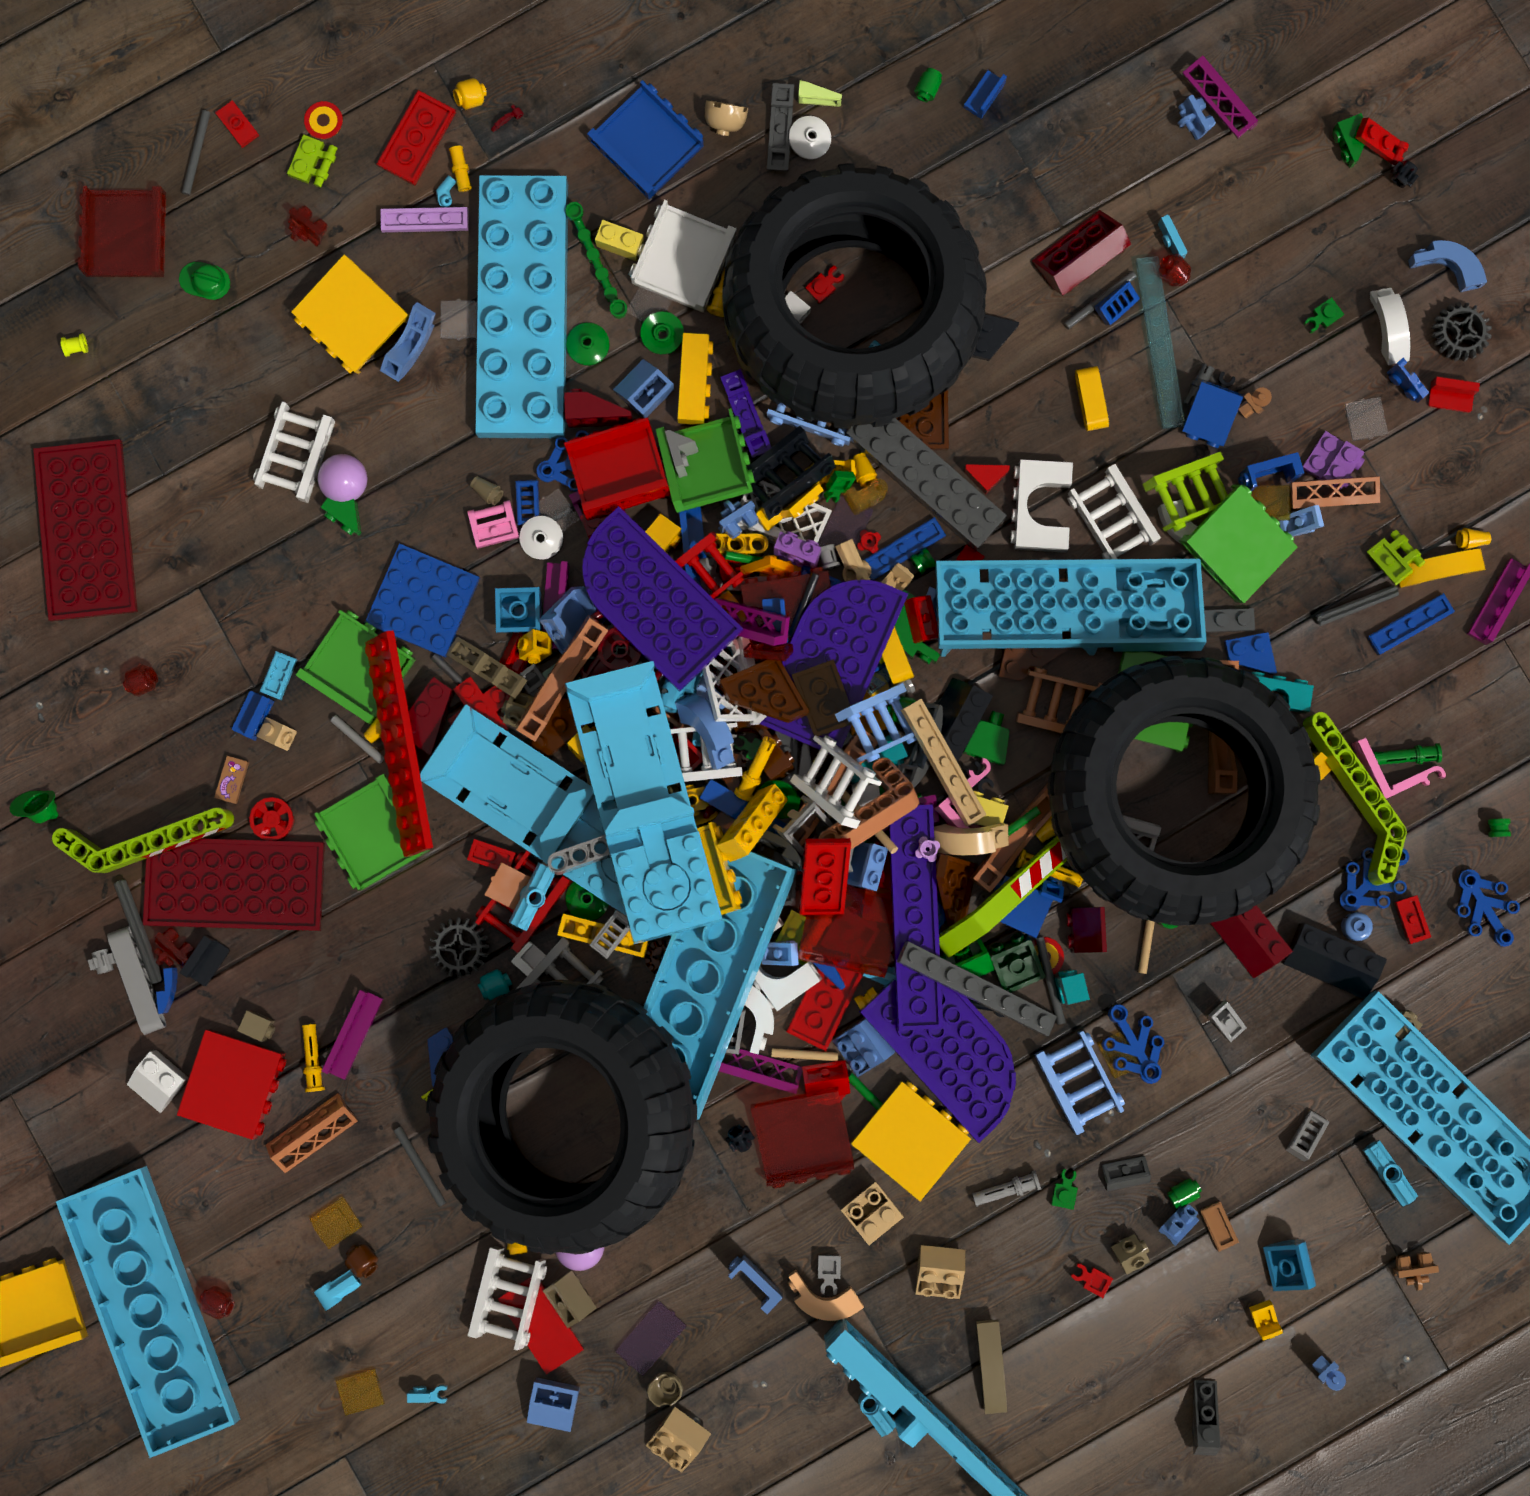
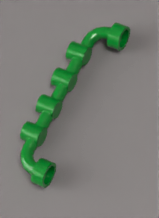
M571 202L566 206V215L569 220L574 222L578 231L579 241L586 248L588 261L593 264L596 270V279L605 290V299L610 302L611 315L614 318L621 319L627 314V305L623 300L618 299L617 290L610 283L608 270L603 267L600 261V253L591 241V233L586 229L582 221L584 212L581 204Z

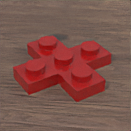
M471 676L453 688L464 705H468L504 730L509 731V728L503 723L497 712L502 709L505 700H509L510 695L496 686L483 694ZM460 711L448 719L451 725ZM500 732L496 739L501 737L503 734Z

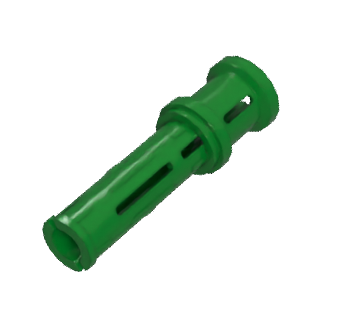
M1440 743L1424 747L1416 745L1413 749L1373 752L1379 765L1415 762L1419 765L1427 761L1442 762Z

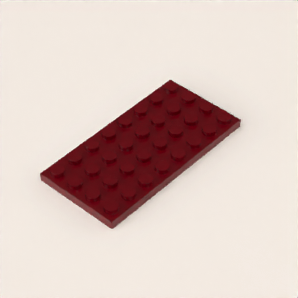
M116 439L33 448L48 621L138 612L122 440ZM96 553L100 554L101 557L99 559L98 556H95Z
M163 837L158 838V845L160 846L163 843ZM197 839L146 858L143 925L321 931L325 843Z

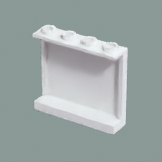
M664 199L662 206L658 205L655 211L654 225L650 224L646 233L648 239L645 245L641 244L637 255L639 260L637 264L633 263L629 276H631L632 284L704 313L737 236V229L732 226H728L726 229L669 206L668 201Z

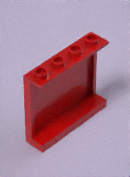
M648 417L637 418L624 425H614L604 431H594L588 436L575 437L564 443L582 502V509L587 520L610 514L618 506L623 510L671 495Z
M212 1029L205 1030L177 1116L251 1140L257 1139L264 1131L265 1123H263L265 1114L268 1115L271 1110L272 1102L270 1099L272 1093H276L280 1081L277 1078L279 1072H283L287 1060L284 1057L286 1053H278L220 1034Z

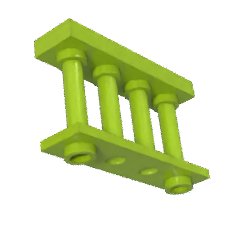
M1221 452L1159 474L1143 483L1146 492L1152 489L1159 492L1172 520L1170 524L1163 527L1164 532L1173 529L1174 532L1186 527V523L1209 515L1219 505H1213L1200 477V471L1205 470L1209 474L1221 502L1228 496L1216 470L1218 468L1217 464L1224 460ZM1188 476L1189 479H1192L1205 509L1196 511L1184 485V477ZM1168 483L1176 486L1188 516L1180 518L1166 488Z

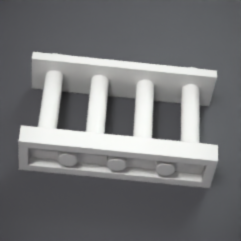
M282 402L281 406L275 410L274 419L276 421L260 468H257L254 473V484L258 488L263 489L265 482L293 490L297 494L296 498L308 503L335 421L327 415H323L322 420L316 421L290 413V407L287 403ZM289 421L315 429V432H317L315 440L310 442L282 433L285 422ZM281 441L309 450L310 456L308 461L302 462L276 454L278 442ZM272 461L301 470L304 473L302 480L297 483L268 474Z
M1116 464L1107 468L1105 479L1080 494H1077L1074 488L1069 491L1068 502L1073 509L1078 510L1104 552L1102 553L1103 559H1117V557L1142 542H1148L1151 546L1161 539ZM1108 486H1114L1118 493L1116 497L1089 513L1083 501ZM1119 505H1125L1129 511L1127 513L1128 516L1100 531L1094 520ZM1131 523L1137 524L1141 530L1139 534L1112 550L1106 538Z
M725 721L730 732L731 728L737 727V722ZM693 727L670 729L671 734L678 733L681 771L684 782L742 776V767H737V764L734 762L718 770L712 769L708 752L701 736L703 766H701V771H693L689 763L686 732H694L696 729Z
M814 736L813 740L822 746L808 773L803 776L794 774L790 782L811 800L815 801L818 806L838 823L857 829L860 820L854 816V808L868 783L880 786L882 782L875 777L876 773L873 770L863 767L836 745V740L829 736L824 738ZM830 753L834 756V759L820 785H817L814 778L826 756ZM841 763H843L847 769L833 795H829L827 789ZM856 774L860 777V780L846 806H842L840 799L853 775Z
M490 1247L468 1336L478 1338L486 1332L515 1340L514 1350H520L527 1346L530 1340L528 1330L541 1279L545 1278L547 1272L546 1260H536L535 1265L506 1258L503 1254L504 1248ZM504 1266L532 1274L530 1286L525 1287L501 1280L498 1276L499 1268ZM499 1288L527 1296L524 1310L495 1302L492 1298L494 1290ZM493 1310L521 1318L518 1332L489 1324V1321H487L488 1312Z

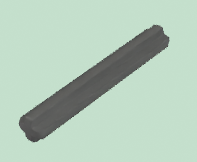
M1395 585L1389 586L1317 614L1315 616L1316 622L1319 626L1325 625L1399 595V591Z

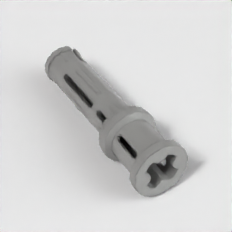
M1034 1170L1031 1174L1019 1178L1015 1176L1010 1182L973 1192L972 1194L976 1207H978L979 1205L1014 1194L1022 1196L1024 1192L1033 1189L1041 1190Z

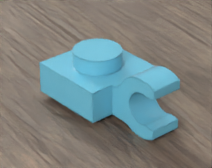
M439 1385L435 1390H427L426 1386H415L413 1390L407 1393V1403H445L447 1398L440 1397L438 1392L440 1390H447V1385Z

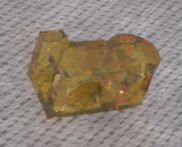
M874 479L869 486L859 491H856L855 487L848 489L844 498L854 515H857L884 500L888 491V485L882 479Z

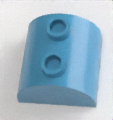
M539 587L495 588L496 633L529 632L532 629L541 631L542 624L539 619L542 617V600Z
M1304 1239L1287 1240L1263 1247L1273 1291L1309 1290L1316 1286Z

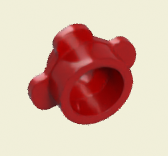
M862 530L857 548L860 551L868 550L872 554L876 553L881 535L878 532L873 533Z

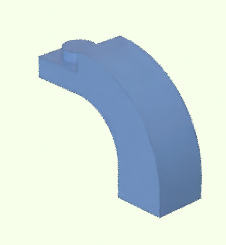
M1432 241L1427 249L1415 251L1408 260L1410 268L1435 263L1447 266L1455 274L1460 292L1478 289L1487 283L1483 266L1475 254L1463 245L1452 241Z
M418 302L413 305L403 334L394 347L384 356L380 369L381 372L398 382L407 374L430 338L434 328L432 323L435 312Z
M692 694L675 703L681 723L692 726L702 737L712 769L718 770L735 761L730 744L734 743L729 727L725 721L715 722L711 703L708 700Z

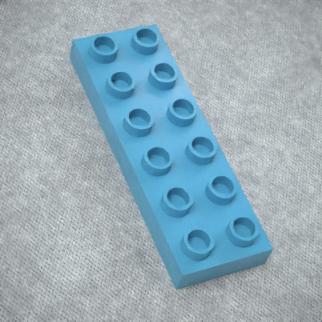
M479 175L476 434L478 438L565 437L564 393H566L568 217L566 215L568 181L566 176Z
M753 851L735 861H727L729 868L733 869L736 876L734 885L736 891L739 890L742 897L741 909L722 915L723 919L721 922L672 934L643 1007L648 1011L646 1015L657 1026H663L674 1039L672 1045L682 1063L686 1061L691 1073L689 1084L692 1100H696L697 1120L700 1119L798 871Z
M147 1166L56 1201L149 1457L162 1454L236 1424L240 1420V1416Z

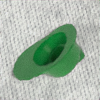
M192 262L183 267L179 274L181 288L194 296L216 300L225 296L230 289L229 275L224 269L215 265Z
M53 791L25 792L13 800L9 807L10 813L18 817H27L37 824L44 823L50 819H56L59 815L57 804L54 800L55 793Z

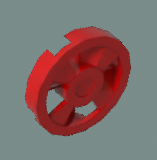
M274 797L264 798L251 809L249 817L250 827L254 834L261 839L268 841L279 840L286 837L293 828V812L290 805L282 799ZM275 802L274 810L268 811L265 803ZM288 813L289 821H282L281 815ZM256 817L262 818L263 823L255 826L254 819ZM271 828H275L277 836L270 837Z

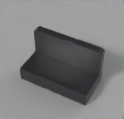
M204 935L179 973L186 978L191 977L203 986H207L229 954L230 949L211 936Z

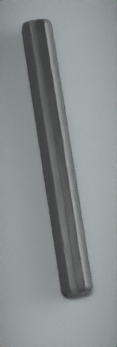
M119 880L114 883V887L150 982L152 984L159 983L163 980V976L126 880Z

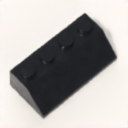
M952 677L939 702V705L943 707L941 734L958 763L993 695L972 684Z
M1299 923L1290 945L1293 952L1285 957L1283 964L1365 999L1378 982L1387 959L1306 923Z

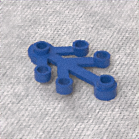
M580 430L576 434V437H579L581 434L588 436V433L584 430ZM558 437L555 441L556 447L549 460L543 461L538 465L537 475L543 482L556 480L569 487L572 492H576L578 488L574 489L571 487V483L575 481V478L570 479L560 473L566 470L572 471L569 456L566 461L557 463L562 452L566 450L565 446L559 447L558 442L562 440L568 442L565 437ZM547 467L552 469L548 475L544 474V469Z
M1366 848L1361 853L1363 859V884L1358 889H1356V874L1360 870L1359 865L1355 862H1350L1345 867L1347 890L1340 896V905L1346 911H1356L1360 906H1377L1380 909H1385L1390 905V898L1386 895H1381L1378 898L1362 897L1369 890L1403 894L1407 889L1406 883L1401 880L1379 886L1373 885L1369 881L1368 871L1372 858H1366L1365 852L1370 851L1373 855V848ZM1404 848L1402 850L1404 859L1400 860L1399 866L1405 865L1409 860V853ZM1350 865L1355 866V873H1351L1348 870ZM1396 884H1401L1403 890H1396ZM1349 896L1355 898L1354 904H1350L1347 899ZM1381 898L1386 899V906L1380 905L1379 900Z
M1464 870L1458 877V884L1462 888V894L1455 912L1459 917H1468L1470 915L1471 909L1468 903L1472 893L1476 903L1471 924L1467 927L1468 934L1473 937L1481 935L1482 927L1480 924L1484 913L1495 930V943L1503 947L1511 945L1514 935L1510 930L1503 927L1492 907L1505 910L1509 914H1516L1520 910L1519 903L1517 901L1507 902L1484 896L1480 889L1493 890L1497 895H1504L1508 891V885L1505 882L1495 883L1481 879L1480 875L1474 870ZM1469 876L1473 878V883L1471 885L1467 883V878ZM1499 884L1504 887L1502 892L1497 890ZM1511 903L1515 905L1514 911L1509 909ZM1461 907L1466 908V914L1462 915L1460 913ZM1473 926L1478 928L1476 934H1473L1471 931ZM1505 933L1508 935V941L1506 942L1502 940V935Z
M1123 1005L1112 1006L1108 1011L1109 1019L1118 1024L1129 1045L1117 1042L1114 1038H1106L1102 1041V1048L1105 1051L1115 1050L1135 1056L1140 1063L1139 1065L1127 1062L1124 1057H1119L1113 1061L1115 1070H1127L1138 1073L1145 1083H1156L1162 1074L1161 1068L1157 1063L1160 1050L1164 1046L1163 1037L1156 1035L1150 1038L1149 1044L1152 1049L1148 1059L1145 1054V1047L1149 1030L1153 1026L1152 1018L1143 1016L1138 1020L1140 1031L1137 1040L1126 1021L1128 1016L1127 1009ZM1115 1010L1120 1014L1118 1018H1115L1113 1015ZM1144 1019H1147L1149 1022L1147 1027L1143 1025ZM1155 1038L1160 1041L1159 1046L1154 1044ZM1108 1040L1112 1042L1111 1049L1106 1045ZM1119 1060L1123 1062L1122 1068H1119L1117 1065ZM1149 1068L1153 1072L1151 1077L1147 1075V1070Z

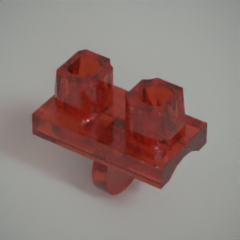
M305 205L298 210L293 207L289 210L290 218L288 220V223L291 224L288 229L293 232L291 239L294 242L299 239L304 242L310 240L318 247L322 243V236L327 231V223L322 219H318L314 224L309 221L313 213Z
M169 928L163 934L159 932L155 935L156 939L154 942L159 946L154 951L159 957L155 963L160 966L165 962L171 967L174 961H176L183 968L193 953L194 948L188 942H185L179 949L176 948L173 943L179 938V934L173 928Z

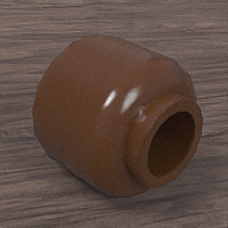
M366 1244L353 1245L347 1250L345 1265L357 1278H367L378 1268V1257Z

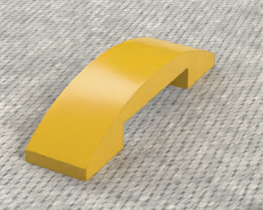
M1481 548L1424 559L1425 563L1421 567L1412 562L1409 566L1413 569V572L1398 584L1399 588L1432 580L1486 570Z

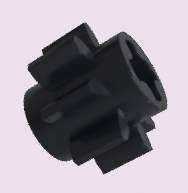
M1405 160L1403 164L1398 161L1390 171L1393 174L1391 180L1398 187L1404 188L1406 185L1411 187L1419 177L1415 174L1418 168L1408 160Z
M740 1125L733 1126L728 1131V1137L725 1138L732 1152L738 1150L741 1153L749 1150L752 1146L751 1140L755 1139L747 1125L744 1127Z

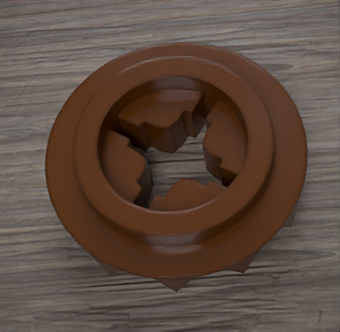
M656 941L646 951V965L654 974H657L660 960H656L653 956L660 955L662 948H664L665 952L669 941Z

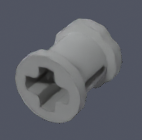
M835 544L821 547L822 571L841 566L840 562H837L835 555Z

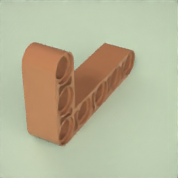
M877 759L873 763L872 768L876 773V778L882 782L880 786L886 792L855 811L854 816L860 820L857 829L841 825L837 822L823 831L819 839L850 838L851 849L858 846L919 805V799L912 783L890 759Z

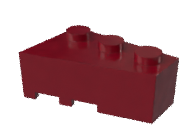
M435 677L431 679L409 710L414 744L430 756L437 748L441 738L445 719L447 718L455 693Z

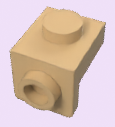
M897 563L881 583L904 591L914 578V575L908 568Z
M266 717L257 737L288 751L297 731Z

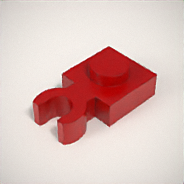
M832 266L829 269L826 277L820 273L805 287L819 304L836 291V288L833 286L834 283H840L844 280L843 274L838 278L833 277V272L837 270L836 266Z
M1076 1263V1266L1082 1269V1273L1079 1276L1071 1273L1070 1276L1076 1281L1084 1280L1083 1288L1104 1298L1113 1278L1094 1267L1088 1272L1083 1264Z

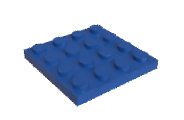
M399 543L365 622L383 632L394 631L395 637L446 658L480 577Z

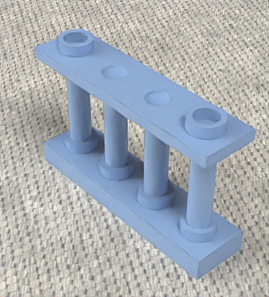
M779 403L775 411L770 409L767 411V418H770V422L782 425L784 423L796 428L801 426L805 431L830 439L832 444L840 447L844 445L849 446L851 437L845 436L847 429L838 428L836 433L825 429L827 422L818 420L817 425L805 422L804 419L798 416L796 418L784 414L786 405L783 403Z
M903 683L835 714L838 722L845 719L851 722L866 754L856 759L858 763L866 759L870 763L880 758L879 753L904 741L910 744L917 740L901 712L903 708L899 701L901 699L899 695L907 691ZM886 705H892L906 736L900 737ZM873 707L879 711L893 742L887 743L873 714ZM859 713L865 716L880 748L874 750L859 719L861 717Z
M1082 1030L1077 1032L1080 1037L1079 1040L1052 1054H1045L1043 1050L1034 1054L1075 1135L1084 1132L1082 1126L1085 1125L1086 1121L1114 1107L1117 1112L1122 1113L1124 1112L1122 1106L1125 1105L1120 1093H1115L1092 1048L1094 1042L1090 1034H1085ZM1085 1047L1090 1057L1089 1060L1062 1074H1055L1052 1068L1055 1065L1054 1062ZM1095 1067L1101 1079L1072 1094L1065 1093L1062 1088L1065 1085L1064 1082ZM1103 1087L1106 1088L1111 1099L1082 1114L1075 1113L1072 1106L1075 1105L1076 1101Z

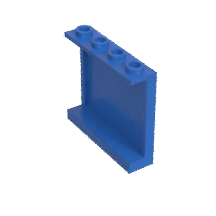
M642 80L640 82L641 87L597 130L592 128L587 133L588 141L649 200L704 147L701 132L696 128L692 129L687 124V119L681 113L677 115L672 110L673 106L666 98L662 100L657 95L658 91L652 84L649 83L647 85Z

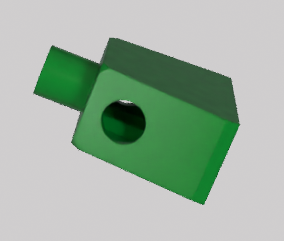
M992 711L988 722L980 720L963 754L979 759L984 758L991 763L1003 766L1006 761L1010 732L1009 729L1001 727L1004 714Z

